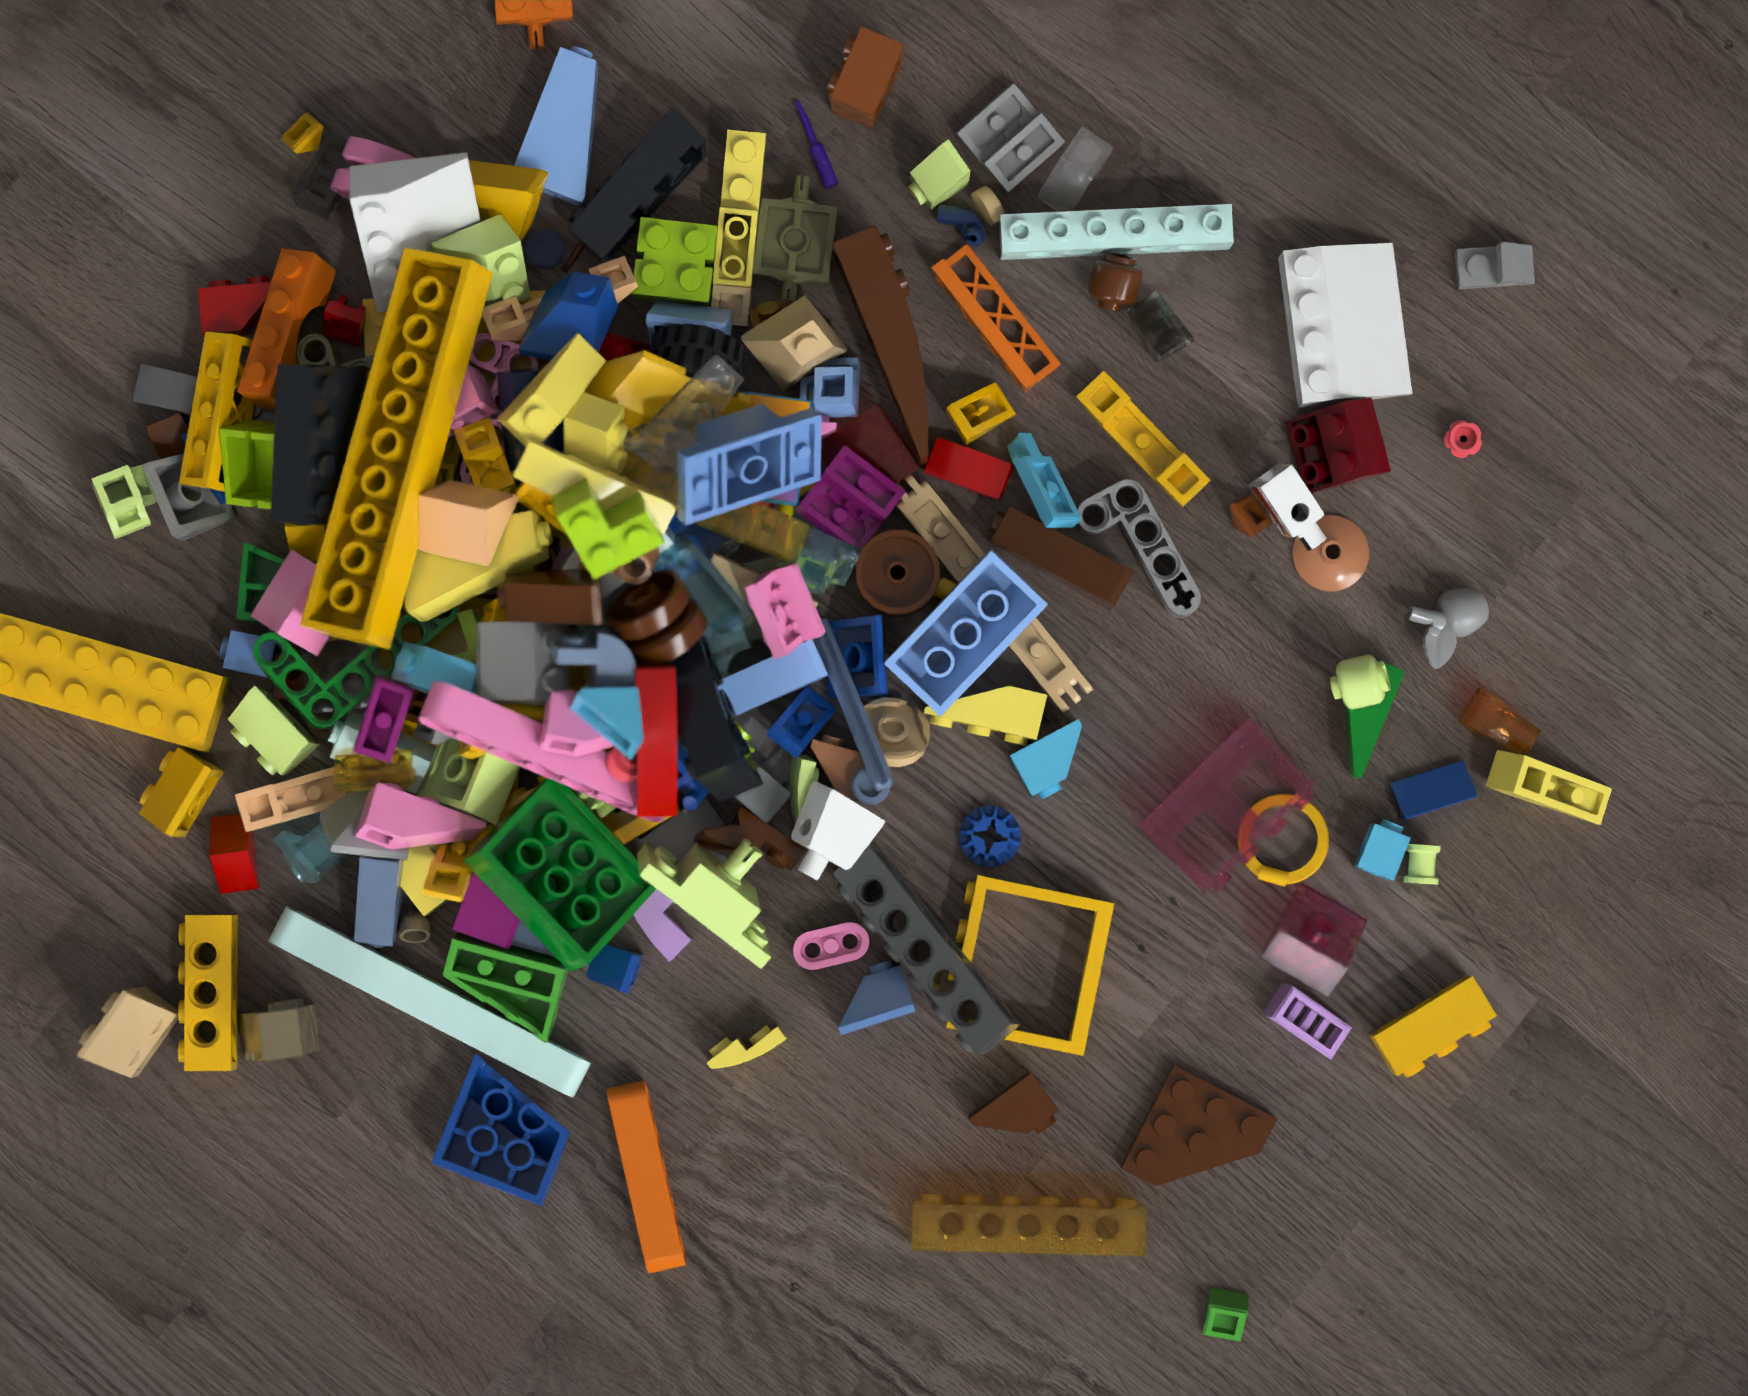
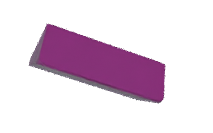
M379 674L376 675L353 746V752L391 763L414 692L413 687Z

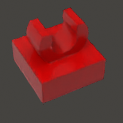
M345 295L340 296L337 302L330 299L324 310L322 334L358 347L364 336L366 307L363 306V302L360 303L358 309L347 306V296Z

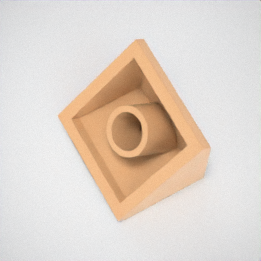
M448 480L420 494L419 549L423 552L489 567L519 498L516 494Z

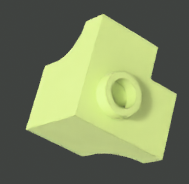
M125 465L92 478V487L114 539L151 525L145 507L157 503V500L142 465L135 467Z

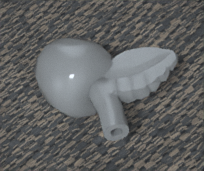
M1464 587L1447 590L1438 598L1435 610H1426L1412 605L1409 607L1406 615L1407 620L1428 625L1424 632L1425 635L1422 637V647L1432 668L1438 669L1451 658L1457 644L1456 637H1465L1474 633L1488 620V602L1479 590Z

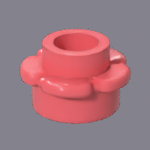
M1465 420L1455 421L1450 425V430L1445 433V446L1450 448L1452 455L1458 458H1466L1468 454L1474 455L1480 450L1482 445L1481 430L1474 423H1468ZM1460 436H1465L1467 441L1462 443Z

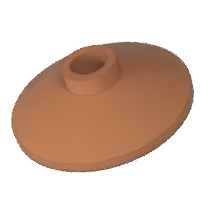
M1324 515L1316 523L1327 539L1314 549L1307 551L1298 536H1296L1292 548L1293 564L1299 576L1311 587L1328 592L1340 591L1357 582L1365 572L1369 560V546L1364 533L1354 522L1337 515ZM1334 545L1339 549L1338 558L1330 559L1325 553L1327 546Z

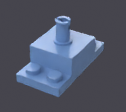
M760 404L695 425V445L677 451L678 518L685 525H689L820 481L821 413L814 407L779 418L764 404Z

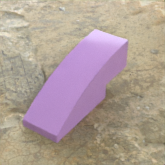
M656 889L633 915L652 944L670 962L692 938L665 913L674 902Z

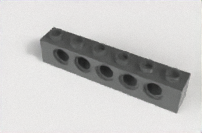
M869 844L850 869L845 870L840 867L833 873L840 882L836 886L840 894L849 903L855 901L863 911L860 915L861 920L873 933L879 931L887 942L883 945L887 953L897 963L902 960L910 971L907 975L910 982L921 993L926 991L934 1001L931 1005L932 1009L943 1022L947 1023L950 1021L958 1031L955 1035L957 1041L968 1053L974 1051L975 1054H987L1021 1025L878 846ZM878 881L882 885L883 894L878 901L873 902L869 896V890L872 884ZM902 911L906 916L907 923L902 931L897 932L893 927V918L896 913ZM922 941H926L931 949L930 956L924 962H921L916 954L917 947ZM949 970L953 974L955 982L953 988L945 992L941 988L940 979L943 973ZM970 1001H974L979 1009L978 1017L973 1022H969L964 1015V1008Z

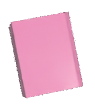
M291 549L250 616L284 638L318 656L330 636L300 626L317 565Z

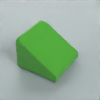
M1211 1288L1202 1335L1241 1341L1248 1313V1295L1241 1292Z

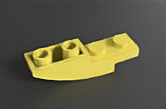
M727 129L713 284L751 288L763 183L766 133Z

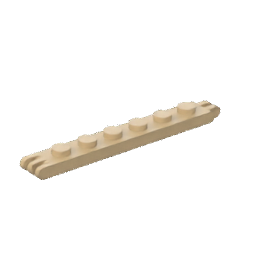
M909 473L904 477V480L912 491L908 494L905 492L896 504V507L916 532L933 547L937 558L957 583H959L985 553L925 480L918 484ZM1037 618L1009 645L1010 649L1063 714L1069 710V707L1060 696L1066 692L1076 704L1081 700V697L1073 688L1075 684L1078 683L1086 694L1093 690L1092 686Z

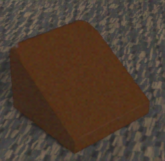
M179 412L145 427L160 459L184 453L185 444L180 434L188 431L189 427L184 414Z
M738 824L705 828L694 837V843L697 842L702 847L727 858L731 856L743 840L741 825Z

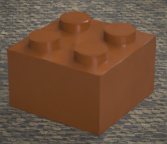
M861 26L858 35L854 36L851 34L846 42L842 56H844L842 62L844 67L842 71L835 69L827 87L829 92L827 99L831 100L832 113L873 130L903 63L904 44Z

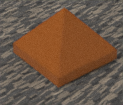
M1251 492L1230 505L1233 528L1251 538L1272 525V521Z

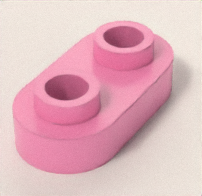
M854 922L803 933L797 938L793 946V955L796 962L808 970L834 966L861 958L868 950L869 936L861 925ZM847 934L855 935L858 940L856 947L852 949L846 948L842 942L843 937ZM809 943H816L820 947V954L815 958H810L805 953V947Z

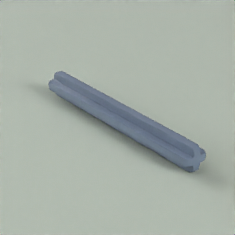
M821 618L825 634L813 639L873 787L876 791L884 790L894 784L892 774L831 626L826 618Z

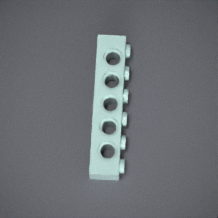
M1232 204L1000 214L999 221L1001 260L1106 255L1107 252L1144 254L1229 250L1234 243Z

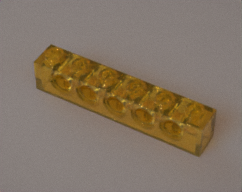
M921 1194L920 1200H912L911 1249L912 1251L1145 1256L1146 1208L1144 1206H1137V1199L1128 1198L1114 1199V1205H1099L1098 1198L1089 1197L1075 1198V1204H1060V1197L1050 1196L1037 1197V1203H1021V1196L1010 1195L998 1196V1202H982V1195L964 1194L959 1195V1201H944L943 1194ZM948 1212L957 1213L962 1218V1225L955 1232H946L940 1227L941 1217ZM993 1213L1000 1218V1227L994 1233H985L980 1230L978 1224L984 1214ZM1032 1214L1039 1219V1227L1034 1233L1023 1234L1018 1230L1017 1224L1023 1215ZM1064 1215L1074 1216L1078 1221V1227L1071 1235H1062L1056 1229L1057 1221ZM1103 1216H1110L1116 1220V1229L1109 1236H1101L1095 1230L1096 1222Z

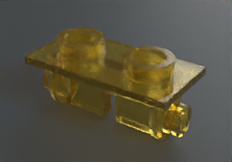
M413 749L395 750L391 763L362 754L335 756L333 786L334 788L337 787L338 791L345 790L346 794L372 790L377 782L382 784L393 783L404 787V789L409 788V784H416L415 768H412Z

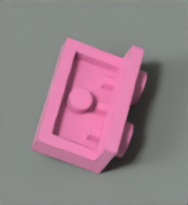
M797 563L765 571L744 587L748 604L756 615L762 629L763 640L769 647L774 659L787 656L804 641L815 639L825 634V628Z

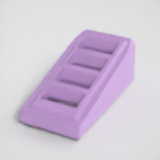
M1285 982L1280 985L1263 1011V1015L1330 1060L1352 1029L1351 1026L1317 1002ZM1293 999H1295L1290 1008L1287 1010ZM1306 1006L1308 1008L1297 1026L1294 1025L1293 1022L1298 1014ZM1316 1016H1321L1311 1034H1307L1306 1032ZM1331 1023L1335 1027L1322 1044L1319 1042V1039Z

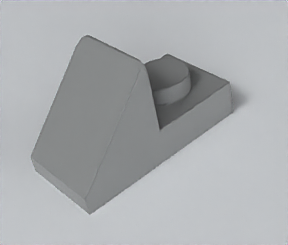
M1499 242L1495 247L1466 248L1455 251L1457 289L1535 284L1532 245Z

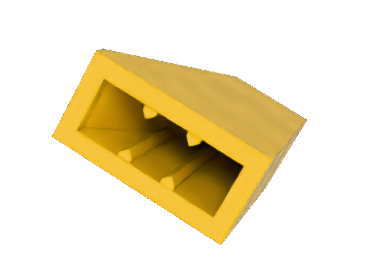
M469 160L481 222L501 214L520 241H522L532 226L549 173L542 169Z

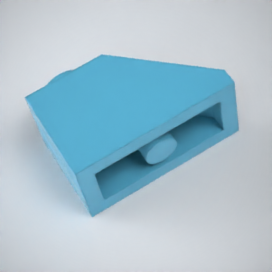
M407 642L403 643L401 651L396 657L391 679L427 694L432 682L438 681L448 683L476 695V664L428 647Z
M1079 719L1009 756L1030 797L1038 793L1041 800L1062 789L1059 782L1067 777L1082 728Z

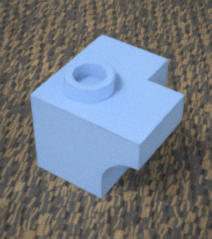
M835 358L823 367H815L814 375L807 376L800 381V399L812 401V407L821 415L829 416L830 418L858 417L859 359Z

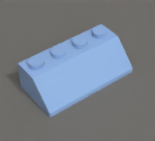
M991 548L886 658L884 664L941 717L1036 618L1048 603L997 551Z

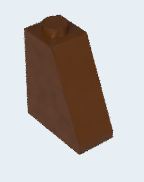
M579 568L505 574L504 586H498L499 610L507 609L508 622L600 625L603 620L601 577L594 580L588 570L580 571Z

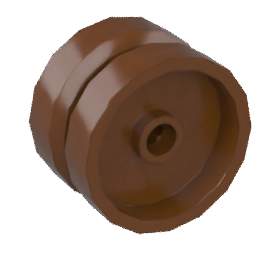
M888 530L874 536L862 548L856 562V585L862 599L874 611L888 617H907L921 611L933 599L940 581V563L933 547L922 536L907 530ZM898 566L903 567L905 570L904 578L901 580L893 579L890 574L893 567L895 569Z
M668 569L652 572L648 580L642 584H629L612 599L605 613L606 621L616 636L623 640V643L630 650L634 658L635 665L639 667L659 666L675 659L700 639L707 626L705 614L695 599L690 598V591L677 571Z

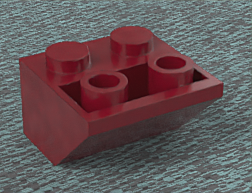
M1372 397L1344 401L1285 421L1299 476L1311 494L1391 472Z

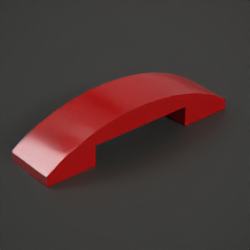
M675 666L636 667L635 687H638L644 737V741L637 751V817L677 816V701Z

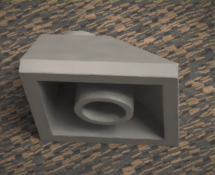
M379 780V781H378L379 783H382V784H383V783H388V782H386V781H384V780ZM365 781L321 811L319 819L330 852L407 860L409 848L391 850L355 837L367 794L377 782Z

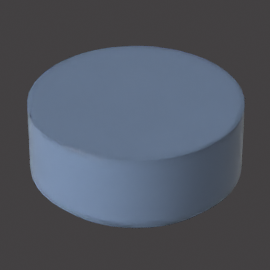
M866 767L858 770L852 779L853 794L864 804H878L889 794L890 787L881 791L874 789Z

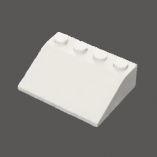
M466 152L350 166V201L377 312H385L388 309L404 248L432 252L431 242L481 222L468 155Z
M1393 243L1317 246L1283 251L1278 261L1298 409L1333 405L1344 401L1370 397L1373 400L1412 395Z

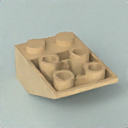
M146 986L126 989L120 994L115 991L102 1008L106 1015L97 1026L91 1024L80 1038L79 1043L83 1047L77 1056L129 1078L139 1076L179 1020L178 1009Z

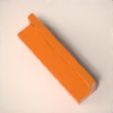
M967 244L947 260L943 258L931 267L932 276L1024 393L1061 366L1055 355ZM965 256L975 268L974 283L962 282L951 268ZM979 274L988 285L978 284ZM967 288L973 289L972 294ZM977 289L993 291L999 298L997 313L984 311L976 300ZM1002 304L1006 307V309L1010 312L1011 315L1001 314ZM991 318L996 319V325ZM1001 319L1017 321L1022 328L1021 343L1009 342L999 330ZM1026 334L1035 345L1025 344ZM1014 348L1020 349L1019 354ZM1024 349L1040 351L1049 364L1034 375L1023 360Z

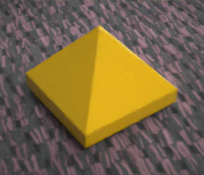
M306 112L280 139L296 154L318 150L324 126Z

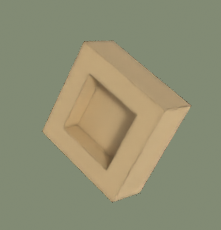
M713 284L711 307L732 309V325L748 327L750 324L748 309L751 308L753 287Z

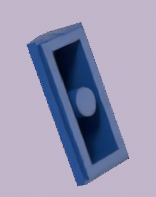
M1464 760L1389 783L1401 820L1478 797Z

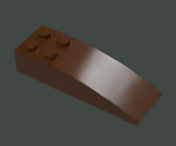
M873 226L834 242L833 255L919 466L927 464L928 410L924 371L917 335L905 298L909 296V286L902 269L894 271L891 262L895 261L893 256L895 253L887 233L880 235L877 227Z

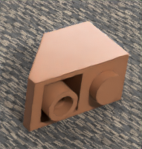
M822 734L821 741L812 739L811 748L834 789L845 797L858 800L852 791V779L858 770L865 767L859 750L854 751L843 748L845 740Z

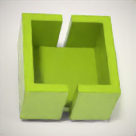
M641 217L637 243L639 259L635 260L634 278L638 287L632 292L634 300L648 302L662 300L711 307L714 273L711 267H714L718 226Z
M251 419L219 428L226 504L245 507L257 506L261 509L271 510L275 422Z

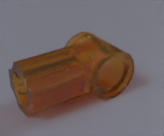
M1477 688L1459 717L1458 722L1477 735L1484 738L1489 737L1513 753L1526 756L1538 739L1541 729L1506 708L1507 704L1498 697L1481 688Z

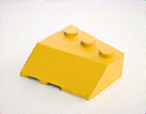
M647 351L606 361L583 391L624 406V424L628 426L625 440L633 442L645 450L648 456L657 460H666L671 456L677 455L678 450L694 446L695 425L706 420L710 421L711 419L744 410L751 401L750 396L738 392L733 397L720 391L721 384L709 378L705 381L685 376L686 368Z

